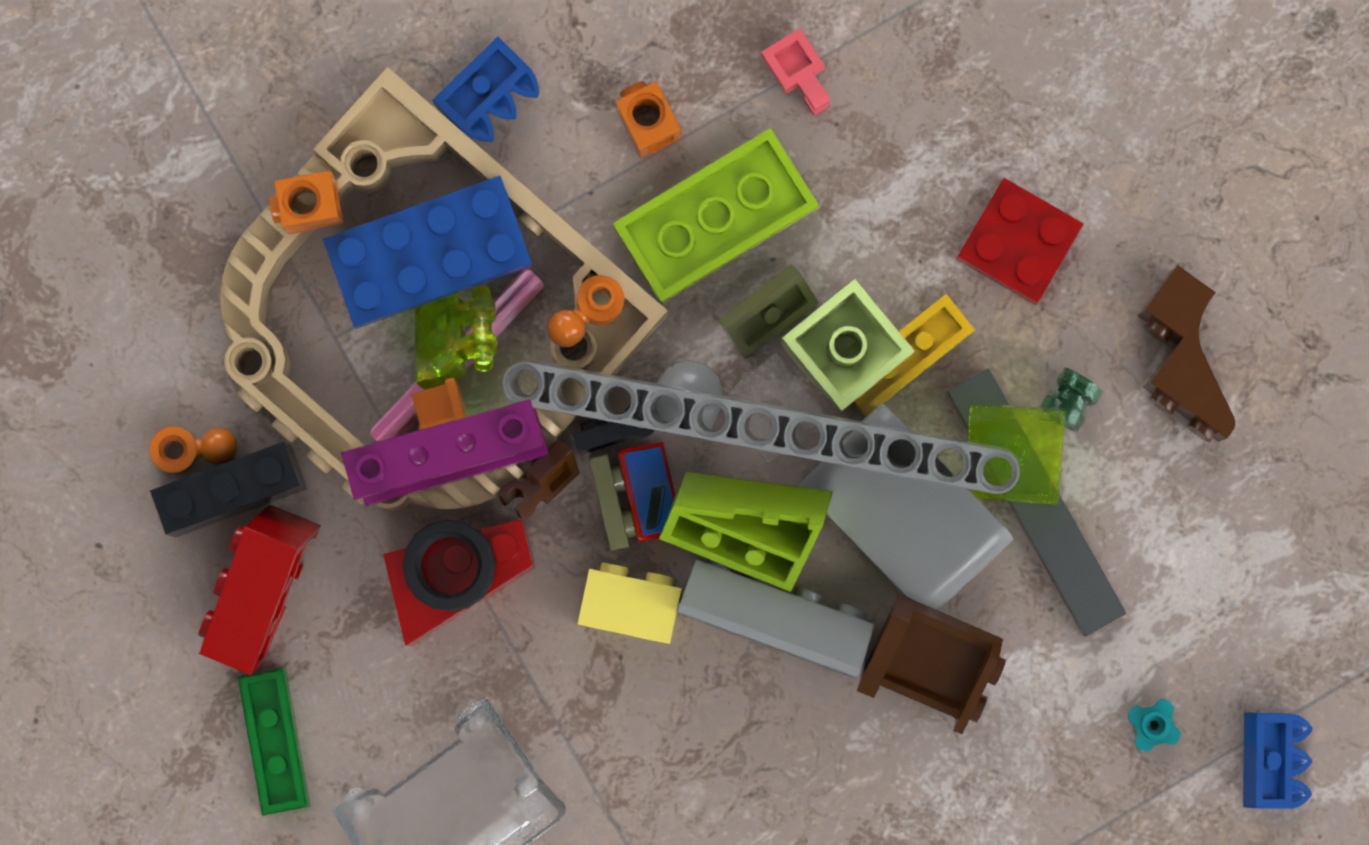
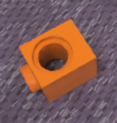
M640 81L620 92L622 98L615 101L616 111L640 159L682 139V130L657 81L646 85L645 81ZM644 106L655 108L660 114L658 121L651 126L638 124L633 117L639 108Z
M330 170L274 181L276 194L269 196L274 223L281 222L282 228L288 234L344 224L337 181ZM303 193L316 195V205L311 212L307 214H297L294 212L293 204L299 195Z

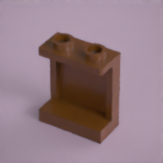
M898 594L864 666L857 691L874 698L879 687L883 686L954 717L955 725L953 731L963 734L969 720L977 723L984 710L988 697L982 695L987 683L995 686L1002 674L1006 659L999 657L1003 638Z

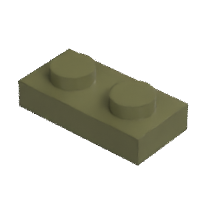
M791 264L718 319V322L738 352L746 359L819 302L801 273Z
M608 455L591 458L589 462L610 550L613 553L630 549L628 538L635 537L636 531L630 509L621 511L617 496L618 492L626 491L619 463L610 465Z

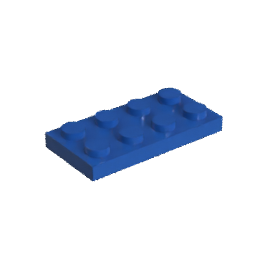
M501 176L323 238L355 329L533 266Z

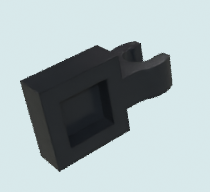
M591 419L580 424L581 432L572 435L578 453L581 456L622 443L630 438H646L652 435L655 430Z

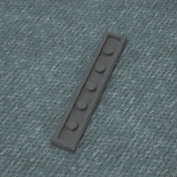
M987 369L947 391L975 443L1002 447L1010 450L1017 456L1020 463V476L1016 485L1003 494L1083 637L1127 614L990 370ZM994 457L987 461V465L997 483H1004L1011 478L1012 467L1006 459Z

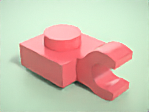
M801 28L761 52L763 61L785 94L798 88L814 116L830 107L828 102L831 99L815 77L825 71V65Z

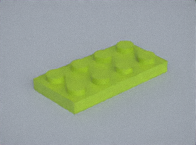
M769 128L612 224L660 304H663L819 209V204L773 130Z

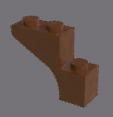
M1177 265L1168 273L1138 315V317L1146 322L1143 327L1148 333L1162 342H1167L1170 339L1175 343L1143 388L1152 394L1149 400L1159 409L1170 415L1176 411L1190 422L1187 427L1195 435L1207 442H1211L1213 438L1220 442L1230 436L1235 428L1236 421L1207 362L1199 341V327L1202 315L1216 292Z

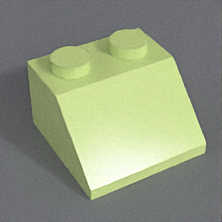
M856 279L851 281L783 336L780 342L782 348L805 376L841 412L915 352Z

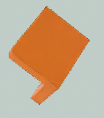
M454 377L446 379V384L411 394L420 424L419 430L468 417L459 383Z

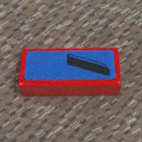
M659 442L618 450L638 541L642 543L659 539L676 496L664 444Z

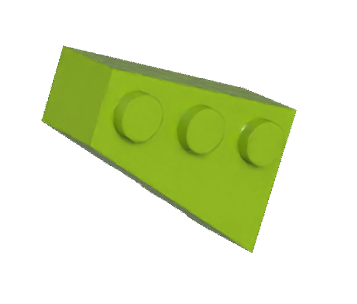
M686 472L673 500L659 539L791 592L823 527L833 491Z

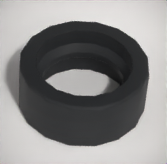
M448 519L430 523L418 531L405 549L403 561L406 584L415 597L433 609L452 612L470 608L484 598L494 582L496 570L493 548L485 536L465 522ZM447 537L458 538L468 543L476 553L478 561L477 576L472 584L462 592L455 594L439 593L431 588L424 579L421 568L423 555L428 547L437 540Z

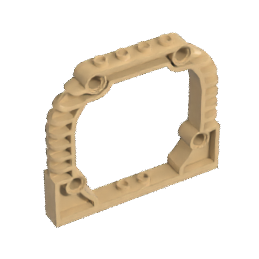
M387 67L313 149L315 154L294 177L330 170L336 178L341 202L354 189L368 194L380 191L387 185L391 176V169L419 163H437L448 150L484 181L501 176L511 205L521 212L517 220L536 237L544 232L582 266L572 277L575 293L574 309L577 308L579 288L590 277L597 275L608 276L616 280L622 287L625 300L620 316L614 322L607 325L598 326L589 322L585 325V334L582 340L586 342L588 347L584 357L576 361L568 360L563 357L561 346L555 344L552 340L550 343L551 354L556 365L616 376L668 317V310ZM364 157L375 158L378 164L377 169L372 175L368 177L355 175L354 169L357 161ZM312 193L299 195L293 204L294 212L297 214L311 212L316 205V195ZM269 204L239 238L230 253L223 273L220 289L222 321L226 334L232 344L225 353V368L230 377L242 387L236 395L256 412L264 406L276 417L271 425L291 443L299 437L307 444L311 450L306 456L326 474L334 468L346 479L341 487L353 497L341 452L362 447L365 444L290 379L292 362L289 351L280 338L266 327L265 321L269 292L285 263L315 230L288 234L282 228L281 222L274 223ZM598 291L592 295L593 301L598 305H605L610 301L608 294ZM259 352L262 357L260 370L253 375H244L240 367L241 360L248 353ZM570 378L564 386L565 398L570 403L579 404L585 395L583 384L575 378ZM536 408L547 449L552 446L578 415ZM533 460L376 505L390 511L403 509L410 503L440 510H455L477 506L498 497L499 490L506 483L514 480L520 481L527 474L526 470L531 466ZM363 498L356 500L361 505L364 503Z

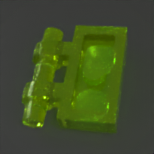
M487 286L474 287L472 290V300L465 303L457 294H453L415 308L416 383L422 389L426 390L446 384L445 380L454 377L458 380L465 377L466 361L474 358V367L478 371L485 372L493 368V356L497 353V337L492 333V322L496 319V304L491 300V291ZM473 324V333L465 336V327Z

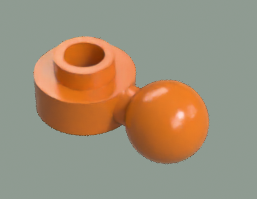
M604 275L593 276L583 282L577 295V308L573 311L567 309L560 310L550 318L547 327L550 339L561 347H572L582 340L585 334V325L588 322L598 326L614 322L620 316L625 300L620 284L613 278ZM602 291L608 294L610 301L605 305H598L593 301L592 295Z
M169 426L159 430L153 436L149 446V453L153 463L162 471L171 474L182 473L188 470L195 463L197 457H203L206 461L215 465L229 462L237 451L235 436L224 428L210 429L202 438L195 439L187 430L177 426ZM172 442H179L183 446V453L177 459H170L166 454V448Z

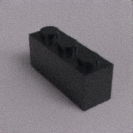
M283 441L152 489L150 492L165 535L179 537L307 490L292 446Z

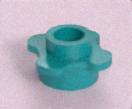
M1160 699L1153 706L1144 708L1134 706L1130 709L1128 720L1133 724V730L1137 736L1135 738V745L1139 750L1148 752L1152 750L1154 745L1162 743L1174 745L1179 741L1181 732L1174 726L1172 718L1174 707L1168 700ZM1152 721L1158 722L1159 726L1156 730L1150 728Z

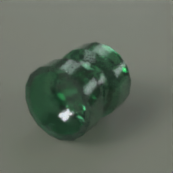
M1064 368L1056 379L1058 390H1055L1053 394L1046 395L1039 405V409L1058 424L1071 431L1078 432L1086 420L1084 415L1087 410L1086 407L1096 405L1103 391L1083 375L1069 368Z

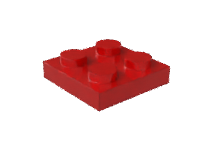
M1003 178L956 259L1032 304L1037 305L1084 223L1008 179Z

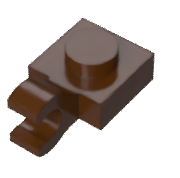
M560 440L548 449L549 456L532 461L531 466L526 470L528 479L510 481L499 490L498 496L504 506H507L514 498H523L515 507L517 516L522 520L532 515L539 502L543 501L548 504L580 474L572 449Z

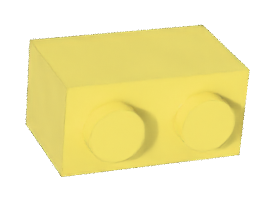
M601 562L599 571L589 569L578 625L665 644L671 643L682 588L673 587V577L647 572L645 580L627 577L629 568Z

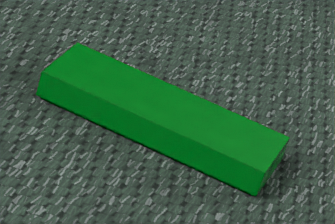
M286 668L238 676L262 816L310 807Z

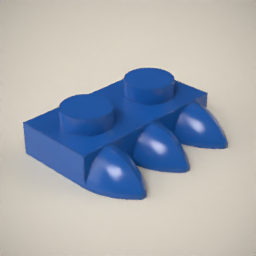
M497 36L432 102L464 134L478 141L492 142L494 140L493 126L487 115L491 113L501 119L515 120L516 106L510 93L513 91L524 97L537 98L539 96V86L531 68Z
M1244 712L1243 807L1293 809L1303 805L1312 796V792L1304 783L1292 779V776L1299 775L1312 764V759L1305 751L1293 746V743L1304 740L1312 732V726L1303 717L1287 713Z

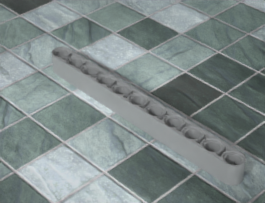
M539 361L518 362L508 368L502 379L505 395L512 402L518 403L531 399L532 406L535 408L987 493L1002 494L1011 490L1016 485L1020 476V463L1015 454L1005 448ZM526 369L532 371L538 379V388L531 396L524 394L518 386L519 375ZM570 378L579 380L585 389L583 400L577 405L570 403L564 395L565 383ZM618 386L625 388L631 396L630 408L625 413L615 411L610 404V394ZM663 395L672 397L678 405V414L672 422H666L657 415L656 403ZM708 404L718 405L724 411L725 423L720 430L713 431L703 423L702 413ZM754 413H763L771 419L773 430L767 439H758L751 434L749 420ZM801 422H811L818 427L820 440L814 448L803 447L797 442L795 431ZM856 430L866 437L868 448L864 455L853 457L845 452L842 440L848 431ZM904 439L914 446L916 457L912 464L901 466L891 459L889 449L894 441ZM953 448L962 454L964 466L959 473L948 475L939 469L937 456L941 450ZM994 457L1006 459L1012 467L1011 478L1004 483L991 482L984 472V466L988 460Z

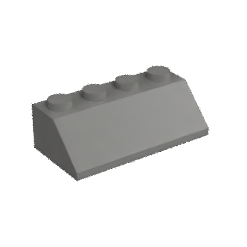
M696 559L677 614L852 678L859 677L874 628V624L864 621L867 612L840 603L837 611L820 605L823 596L796 587L793 595L776 589V586L752 576L749 579L732 573V568L710 559H706V562Z

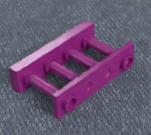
M531 399L344 451L341 452L353 499L363 498L365 506L368 507L549 456L537 410L536 408L533 409Z

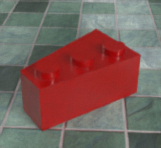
M270 504L245 527L239 526L229 546V552L235 554L230 569L224 568L214 587L213 593L219 596L214 611L209 610L206 613L199 629L198 636L204 638L199 652L200 655L249 675H252L266 658L287 608L284 604L294 578L299 579L304 566L299 563L306 544L312 538L316 539L321 525Z
M522 519L478 530L485 536L493 548L496 570L494 582L485 597L474 605L535 568L525 522ZM448 537L437 540L428 547L423 555L421 568L423 577L431 588L439 593L455 594L462 592L472 584L477 576L478 561L476 553L468 543L458 538ZM404 548L384 553L383 556L405 646L411 647L470 608L453 612L433 609L418 600L406 584L403 571L406 549Z

